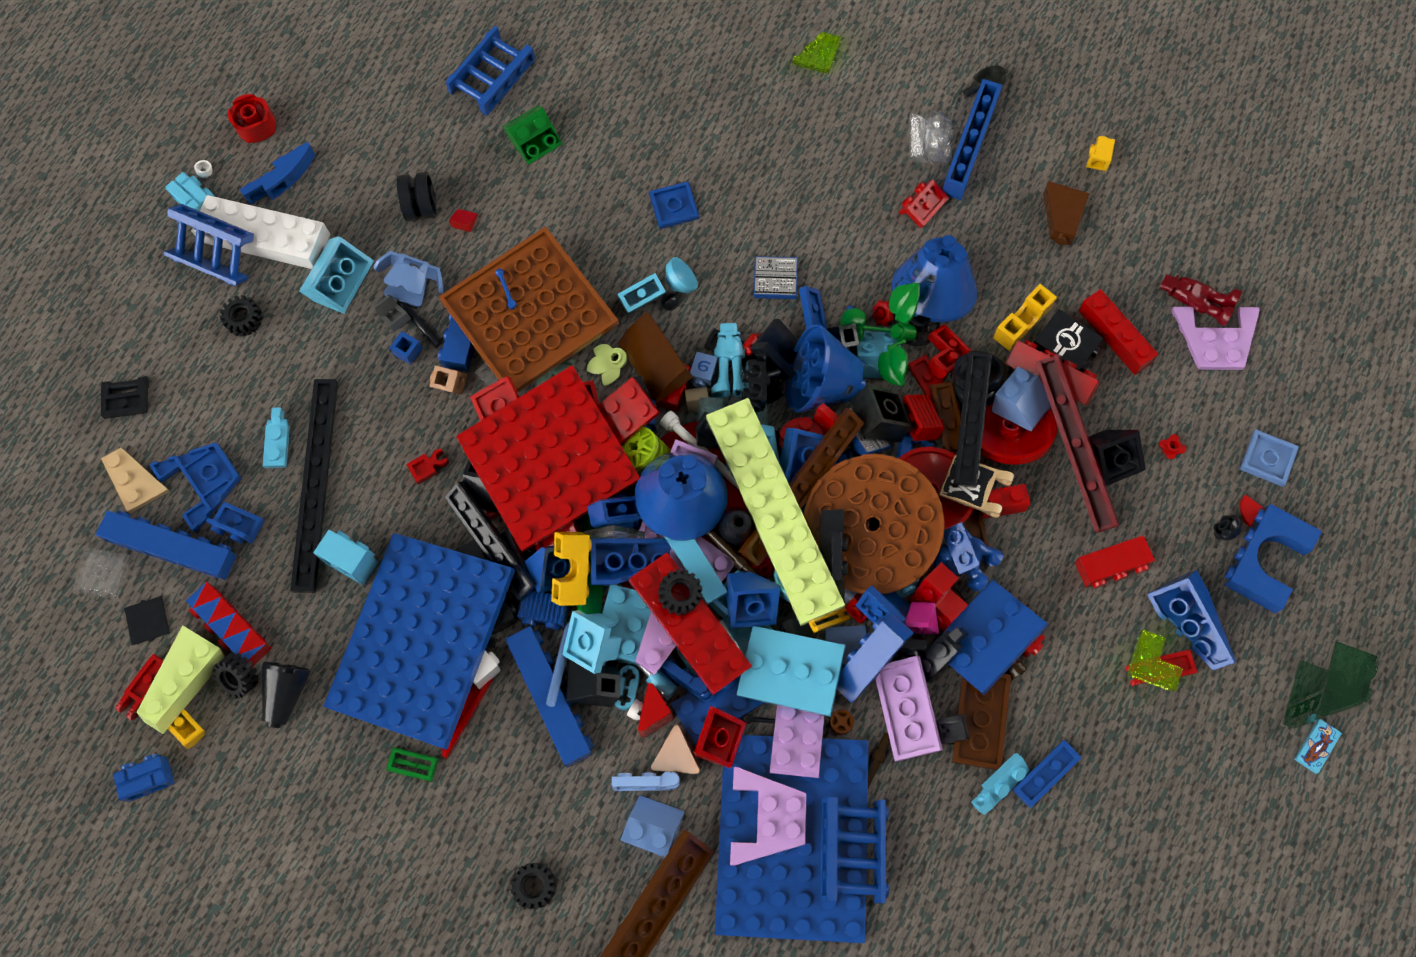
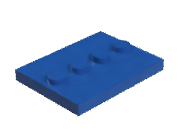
M992 580L943 632L945 633L949 630L951 633L956 627H963L969 633L960 642L962 645L961 652L948 665L980 693L985 695L1048 627V624L997 582Z

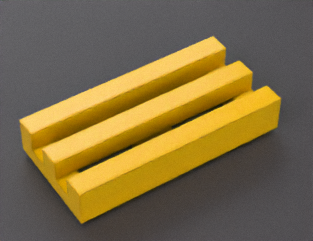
M843 607L808 623L813 632L816 633L842 624L851 618L849 615L845 616L844 612L846 609ZM835 615L839 616V618L831 620L820 625H816L815 623L817 621Z

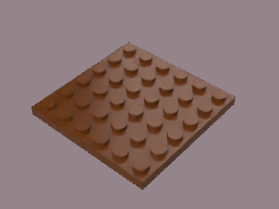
M546 226L438 297L498 380L505 376L511 377L517 392L619 325V320ZM498 268L504 270L503 276L510 295L517 304L515 309H510L507 305V296L500 278L496 275Z

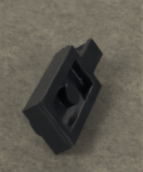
M956 627L951 633L948 630L941 634L920 656L926 683H930L961 652L962 645L960 642L969 634L963 627Z

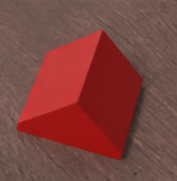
M648 683L638 726L640 736L645 738L673 720L670 709L653 683Z
M710 706L694 751L695 756L731 769L746 722Z

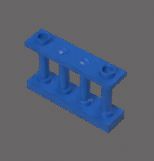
M494 26L491 31L485 34L484 39L458 69L448 77L446 81L448 91L453 95L457 89H460L478 100L481 113L488 116L535 61L534 50L526 44L522 50L518 51L501 41L499 29L497 26ZM496 46L513 56L514 59L510 64L506 65L489 55V52ZM483 60L502 71L498 78L493 79L476 67ZM471 74L490 87L482 94L464 83V81Z
M184 204L168 208L167 216L178 222L176 247L164 251L165 256L172 258L175 262L186 264L224 280L229 285H239L248 280L249 276L238 272L242 246L253 242L254 233ZM187 225L194 227L196 230L194 253L185 249ZM205 232L214 237L212 260L203 257ZM223 240L230 242L232 245L230 268L220 264Z
M838 797L822 798L821 901H837V896L840 894L874 895V903H886V898L889 896V885L886 883V821L889 817V810L885 806V800L874 801V808L841 806L838 803ZM840 816L874 818V833L840 832V829H837V819ZM840 842L874 843V859L840 857L837 854V844H840ZM840 868L874 869V885L840 883L837 880V870Z

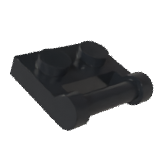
M142 376L136 380L115 383L110 381L102 382L101 416L104 419L148 413V377ZM138 388V391L112 394L113 391Z

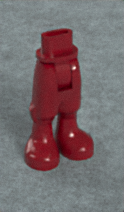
M1168 274L1165 275L1159 288L1167 291L1168 296H1172L1179 302L1193 307L1195 311L1210 315L1216 319L1218 324L1224 327L1227 325L1234 307L1242 294L1240 289H1233L1228 294L1219 293L1211 286L1187 277L1179 278V275L1173 277ZM1209 301H1212V302L1218 304V305L1221 306V307H1218V306H1216V305H1213V304H1211Z

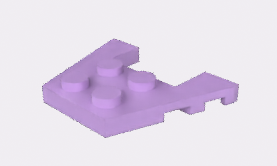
M1193 307L1172 308V314L1179 324L1178 327L1186 339L1187 346L1198 369L1243 370L1245 368L1260 311L1259 307L1238 308L1239 328H1196Z
M734 767L733 790L758 791L757 843L731 842L730 866H736L805 845L806 793Z

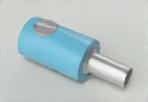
M638 665V668L648 676L646 682L653 683L661 697L665 700H669L679 687L661 670L652 675Z

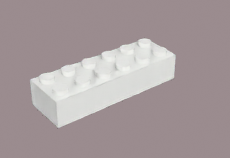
M209 195L206 196L200 210L205 214L254 233L253 242L242 246L241 252L312 269L330 236L323 222ZM193 227L191 231L196 236V230ZM205 232L204 243L213 245L214 237ZM223 240L222 248L232 250V245L230 242Z

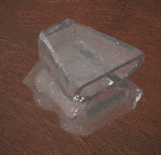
M932 111L928 119L910 113V159L915 163H935L940 165L949 163L951 159L950 142L953 138L952 122L943 112Z

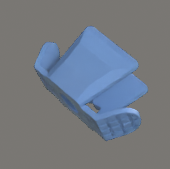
M389 251L374 264L376 272H381L389 266H393L384 278V283L388 285L384 290L385 296L391 295L398 301L421 307L427 278L436 280L439 294L443 293L440 268L430 265L426 261H421L406 254ZM409 263L417 265L420 269H418L415 266H410Z

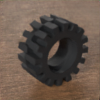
M238 295L234 296V301L231 298L228 299L229 304L224 303L222 305L225 310L220 309L222 314L220 320L226 329L236 336L240 334L241 337L245 336V333L251 335L252 329L256 332L258 330L256 325L261 326L262 322L260 319H263L261 309L250 297L246 298L244 295H241V299ZM241 310L249 312L248 317L244 321L235 322L234 317L237 312Z
M676 569L675 572H669L662 579L658 590V600L660 603L662 602L664 610L666 608L669 610L668 613L672 614L674 612L678 616L681 613L686 615L698 606L703 589L700 586L701 581L699 578H695L693 572L689 574L688 570L684 569L683 572H680V569ZM676 584H683L689 590V597L686 600L678 601L671 595V588Z
M239 653L227 655L215 664L212 670V674H214L213 680L217 681L216 686H220L222 688L220 691L222 693L227 692L226 696H232L233 699L242 698L254 689L259 682L257 681L259 676L255 674L257 672L256 668L252 669L251 667L253 663L251 661L248 663V658L245 656L241 658Z
M528 863L518 868L519 870L513 874L514 878L510 883L512 885L510 891L514 896L513 899L519 903L518 905L527 909L545 907L546 904L552 901L551 899L556 893L557 883L555 882V875L549 868L539 863ZM532 876L539 877L543 882V889L536 896H530L525 891V882Z

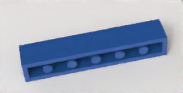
M985 79L981 82L943 186V191L949 197L962 201L997 105L1002 84Z
M107 510L95 534L104 541L222 580H226L236 558V555L231 552L232 548L227 545L218 543L215 546L210 544V540L199 536L197 539L190 538L191 534L178 530L175 533L170 531L171 528L158 523L157 526L150 524L149 520L142 517H137L135 520L130 518V514L117 510L116 513Z
M531 626L505 638L564 766L568 768L592 756L593 754L590 749L594 745L588 734L583 735L580 728L584 724L578 713L573 714L570 706L574 705V703L566 702V693H563L561 687L559 688L556 705L554 707L546 705L553 677V670L550 665L554 664L549 651L544 652L541 647L544 641L540 632H534Z

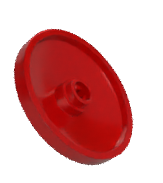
M993 404L986 406L981 454L988 459L1011 465L1026 464L1040 459L1053 446L1057 433V422L1050 409L1035 428L1029 431L993 413Z
M920 447L908 451L898 459L917 468L934 487L943 508L944 530L960 522L964 524L974 508L939 496L955 454L937 447Z

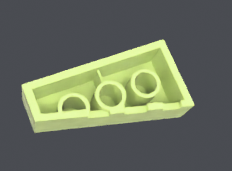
M182 625L137 710V714L141 719L164 734L181 711L184 710L213 675L214 665L225 658L221 649Z

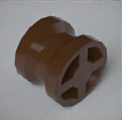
M845 709L835 711L831 715L829 722L831 730L837 735L848 734L853 728L854 717Z

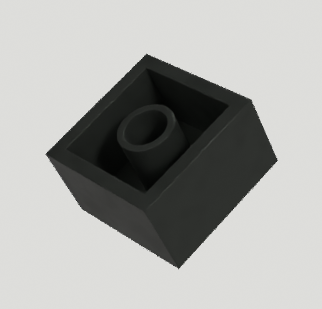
M867 385L851 399L855 414L864 422L861 427L864 437L897 443L914 428L900 391Z

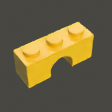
M1039 284L1026 297L1020 309L1015 314L1011 313L997 327L993 339L1010 352L1015 347L1017 341H1021L1052 309L1057 297L1043 285Z
M555 532L554 556L561 559H569L571 565L570 571L566 576L552 578L551 601L559 606L586 605V598L589 596L587 577L591 569L588 561L589 552L592 548L590 535L583 532Z

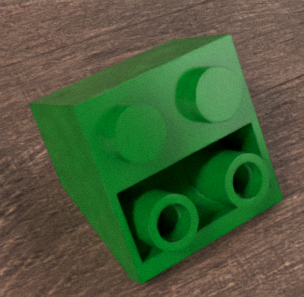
M537 105L502 126L511 143L528 165L562 145L544 108Z

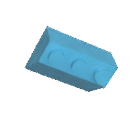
M340 236L328 240L299 292L316 303L344 314L374 260Z

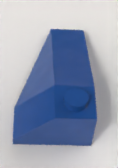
M591 538L592 548L588 558L591 568L589 574L591 585H616L628 581L630 577L665 553L670 554L671 547L666 539Z
M1197 570L1177 577L1147 594L1158 616L1163 621L1168 618L1177 627L1174 632L1179 637L1184 634L1193 643L1192 650L1212 670L1236 662L1208 589Z

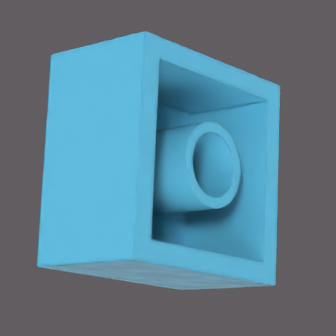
M328 530L313 552L326 565L362 585L366 583L379 563L374 558L375 554L368 550L369 548L359 541L355 543L350 540L348 535L339 530L337 533Z

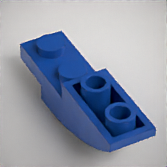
M306 142L286 155L280 156L272 162L276 169L265 173L262 177L239 189L248 203L251 205L266 195H269L271 200H273L298 181L315 157L310 144Z

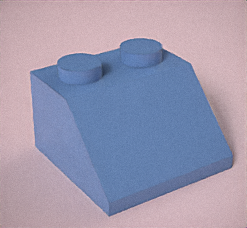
M1017 367L995 394L992 412L1032 431L1050 409L1051 405L1039 377Z
M639 795L629 815L621 841L666 857L674 844L685 811Z

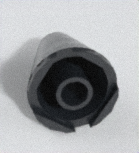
M263 662L262 721L267 722L266 726L281 728V724H287L310 676L309 669L289 664L282 665L277 662Z

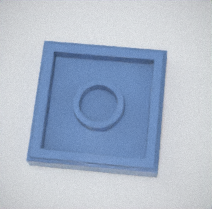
M1255 429L1239 470L1284 487L1299 446Z

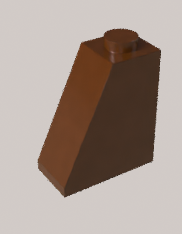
M1048 181L1043 197L1050 239L1055 240L1059 245L1072 244L1089 193Z

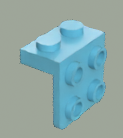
M864 331V337L859 345H857V358L865 362L863 378H883L878 370L879 355L882 352L888 351L887 347L897 342V340L893 339L890 332Z

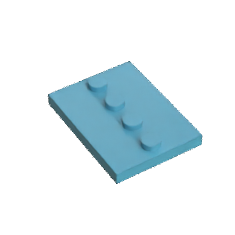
M753 626L746 653V658L752 667L741 675L737 696L831 717L846 646Z

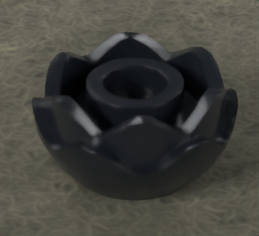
M1232 514L1230 516H1223L1220 522L1214 525V536L1223 541L1234 539L1241 531L1239 518Z

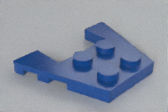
M217 442L190 450L189 453L178 457L175 455L168 457V460L149 464L161 482L182 470L200 497V503L182 514L194 532H197L202 527L207 518L212 515L241 480V476Z

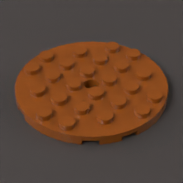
M865 454L838 463L817 481L805 505L803 516L820 552L821 510H844L845 537H848V552H845V561H848V575H845V589L856 593L864 594L869 587L873 586L881 594H887L911 585L931 567L942 545L945 526L944 513L934 487L917 468L892 456ZM870 518H877L880 522V527L875 531H870L867 528V521Z

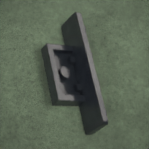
M821 510V554L845 603V575H848V561H845V552H848V537H845L844 510Z

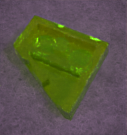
M821 32L815 37L813 42L804 47V51L800 55L793 57L792 64L829 74L841 42V36Z

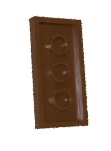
M1003 674L985 695L961 677L957 715L966 716L970 739L954 743L952 763L996 771L1002 766L1011 675Z

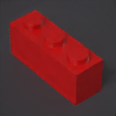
M1144 535L1081 556L1074 563L1085 588L1093 586L1096 589L1106 585L1107 580L1113 578L1115 582L1128 577L1130 572L1135 571L1136 574L1148 571L1150 569L1149 566L1155 559Z

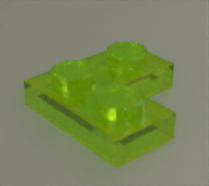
M1141 630L1127 675L1175 692L1183 668L1159 660L1165 643V637Z

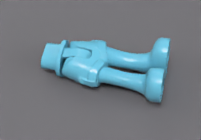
M736 323L720 324L717 346L714 349V356L718 357L719 378L717 383L711 388V396L714 398L728 397L730 395L729 361L732 362L733 395L741 397L742 389L745 388L744 382H741L742 359L745 358L746 352L745 349L743 350L740 339L741 334L737 331Z

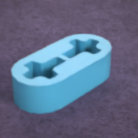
M631 665L624 666L619 671L620 697H623L624 690H628L627 697L631 699L630 702L625 703V706H622L621 701L617 700L615 706L622 711L629 710L635 701L640 681L638 670ZM632 671V674L636 677L630 680L629 686H626V678L623 675Z

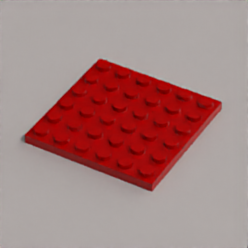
M573 365L456 436L522 552L527 551L587 514L590 504L601 499L613 498L636 484L640 479L639 474Z

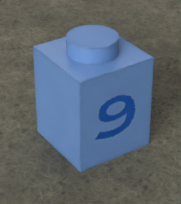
M696 352L690 371L693 376L690 379V383H693V386L696 388H711L718 366V357Z

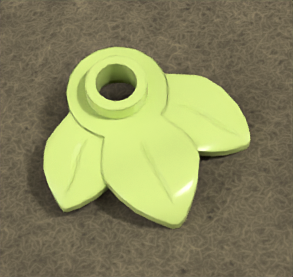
M601 344L593 349L596 357L589 361L587 372L601 374L603 385L608 386L619 378L621 368L627 363V354L621 348H612L608 344ZM619 355L618 360L613 361V358Z

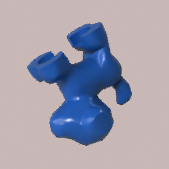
M966 530L979 562L981 563L982 557H984L986 565L992 567V565L997 566L1003 559L1004 554L998 549L986 546L982 540L973 537ZM941 546L933 562L934 567L936 568L942 562L957 575L958 570L948 546ZM979 566L975 571L964 573L969 578L968 587L974 592H980L989 581V578L981 572Z

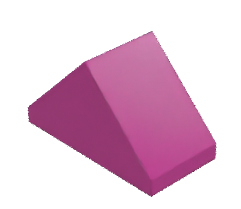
M911 602L905 625L915 634H939L935 603Z

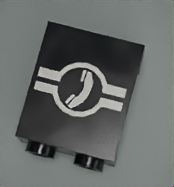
M1058 309L1033 343L1037 345L1036 350L1040 351L1043 348L1058 354L1062 362L1066 359L1077 365L1076 370L1084 373L1085 369L1090 365L1087 362L1091 356L1095 358L1102 349L1099 344L1103 337Z

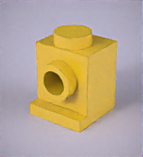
M1098 136L1096 143L1091 144L1088 155L1090 157L1086 167L1107 171L1112 160L1115 139Z

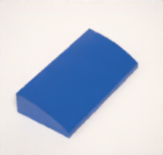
M786 428L779 464L788 484L825 435L796 428ZM805 503V504L803 505V507L801 508V511H802V514H803V515H804V510H805V505H806V503Z

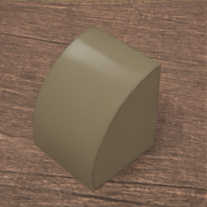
M707 387L685 390L688 413L710 410Z

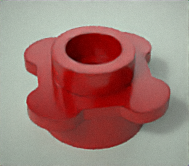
M1172 434L1170 438L1159 442V447L1162 448L1163 453L1168 459H1174L1178 454L1186 452V446L1181 444L1179 436L1176 434Z

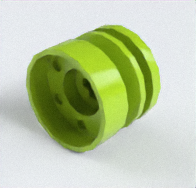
M645 427L621 445L639 476L649 463L671 452V449L657 435Z

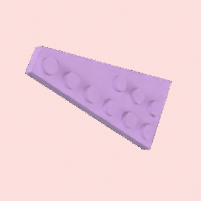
M702 537L696 538L695 541L722 582L733 568L734 562ZM671 548L669 555L683 572L684 568ZM652 612L650 613L635 662L652 675H655L676 645Z

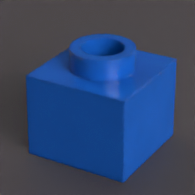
M401 331L389 349L394 356L411 365L423 347L420 341Z

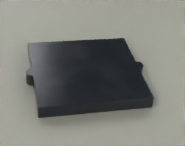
M162 596L147 601L141 600L138 604L124 608L131 645L145 641L152 642L154 638L170 634Z

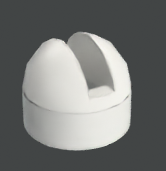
M201 160L194 165L195 172L200 178L206 179L212 175L213 169L210 162Z
M635 699L627 716L634 720H640L643 703Z

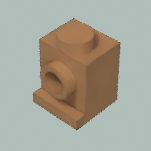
M435 366L430 375L429 387L461 395L464 390L467 374Z

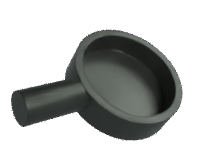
M993 65L980 70L975 76L976 83L963 90L964 96L967 98L977 92L983 79L1004 85L1007 81L1005 69L1002 66Z

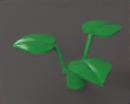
M920 283L900 285L892 291L889 299V308L892 313L896 314L895 320L899 323H896L891 328L866 326V314L857 308L845 311L839 322L840 326L856 323L859 343L864 337V330L890 332L893 339L897 340V342L887 347L888 351L882 352L879 355L878 370L887 382L897 386L905 385V374L908 366L907 353L899 345L906 344V341H913L916 337V328L914 325L909 324V321L913 318L917 309Z

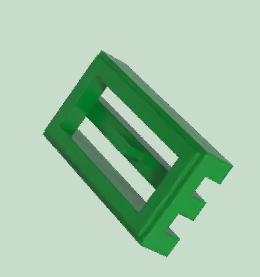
M393 747L386 771L433 782L439 758ZM398 753L430 761L432 763L431 766H426L396 758V754ZM398 763L429 771L428 776L395 768L393 764Z

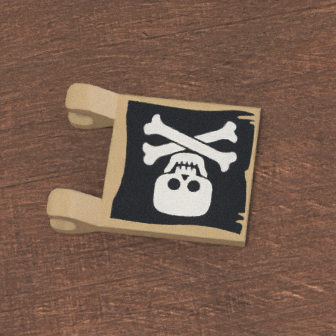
M955 455L939 496L982 511L991 517L998 518L1002 506L987 502L995 480L1003 485L1010 486L1014 474L979 463L977 487L953 485L956 463Z

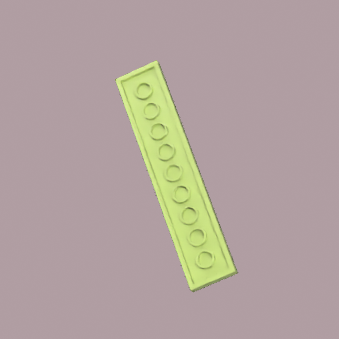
M749 398L707 414L706 419L800 625L845 607V603Z

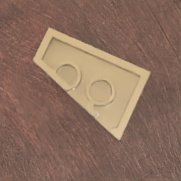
M122 448L101 458L127 512L130 514L170 492Z

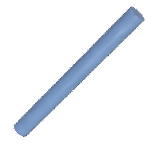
M570 622L565 624L546 705L550 707L556 705L567 657L563 656L562 653Z

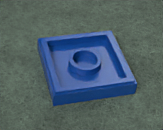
M689 181L649 191L659 229L700 219Z

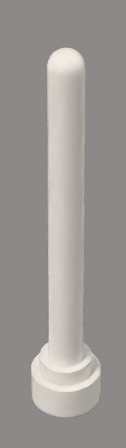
M669 411L663 416L660 421L662 427L671 432L675 431L689 445L711 453L707 448L697 445L696 438L680 425L679 417L674 412ZM718 459L715 466L738 489L731 472L727 471V467Z

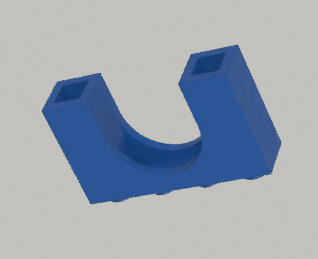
M1269 504L1264 510L1261 508L1258 510L1254 521H1256L1254 528L1250 527L1244 536V539L1247 540L1244 547L1240 546L1234 555V558L1237 559L1235 565H1230L1224 575L1227 578L1224 586L1276 614L1284 609L1293 589L1268 576L1262 570L1257 558L1260 544L1267 541L1278 542L1305 556L1313 550L1322 531Z

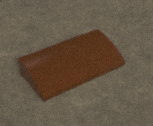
M648 311L629 327L618 342L621 349L626 352L627 358L637 374L643 377V382L656 403L693 378Z

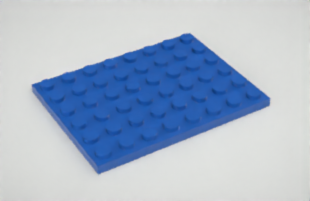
M393 533L323 707L448 750L515 569Z
M742 735L731 769L723 766L715 935L865 943L866 895L840 894L837 896V901H821L822 798L838 797V803L841 806L867 808L868 741L822 739L819 778L770 773L774 736ZM734 767L806 793L805 845L736 866H730L731 842L757 843L758 791L733 790ZM840 816L837 819V829H840V832L867 833V818ZM840 842V844H837V854L840 857L867 858V843ZM840 868L837 870V880L840 883L866 884V869Z

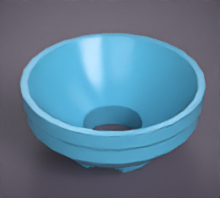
M677 257L669 260L666 264L665 281L675 292L678 291L686 294L695 291L698 283L690 267Z

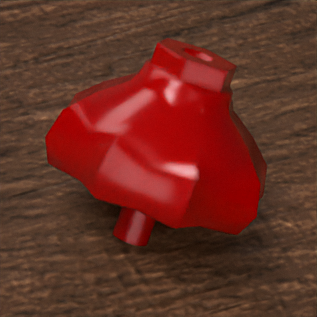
M879 299L877 304L872 307V317L877 325L888 326L894 320L895 314L890 311L889 301Z

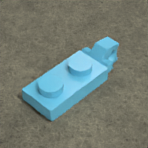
M281 407L272 408L271 420H267L263 455L264 468L287 467L290 426L288 425V420L284 419V411Z
M1014 753L981 785L983 790L971 802L975 809L985 815L1025 778L1030 770L1024 759L1019 754Z

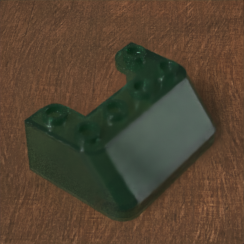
M1335 642L1328 670L1300 660L1283 724L1296 729L1360 706L1363 702H1368L1372 694V689L1370 688L1371 680L1375 677L1378 670V665H1376L1377 656L1346 644Z

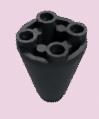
M730 507L725 510L714 530L738 552L756 526L748 509ZM738 519L739 523H743V525L738 527L734 521Z

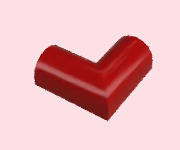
M945 324L930 333L928 340L940 351L929 361L930 372L936 378L942 379L954 371L955 362L959 357L972 351Z

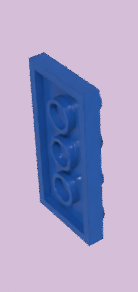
M741 675L715 695L710 696L706 701L700 700V698L689 692L671 703L694 745L698 743L710 706L740 719L766 703L737 696Z

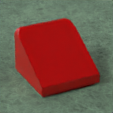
M457 209L450 217L449 222L452 228L471 232L478 214Z

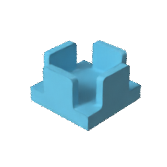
M580 610L572 611L562 655L594 674L601 673L602 666H605L606 661L616 660L622 638L619 636L609 637L610 627L615 626V621L601 613L585 614Z

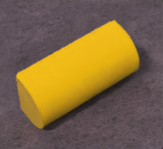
M185 709L181 711L179 716L168 727V730L186 749L193 747L205 735V731Z

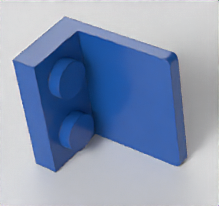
M873 586L864 592L855 605L873 623L881 616L885 619L893 613L905 624L910 608L896 592L881 594Z

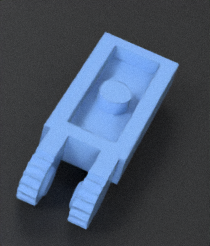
M650 772L642 773V776H632L631 773H619L618 777H612V788L614 791L676 790L680 786V778L678 774L673 772H664L661 776H656V773Z

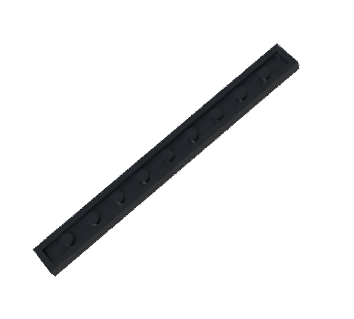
M314 379L290 591L293 593H316L319 558L313 552L322 538L338 389L336 379Z

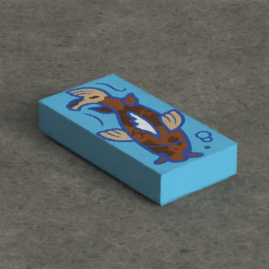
M1317 720L1294 760L1315 774L1319 773L1342 733L1323 720Z

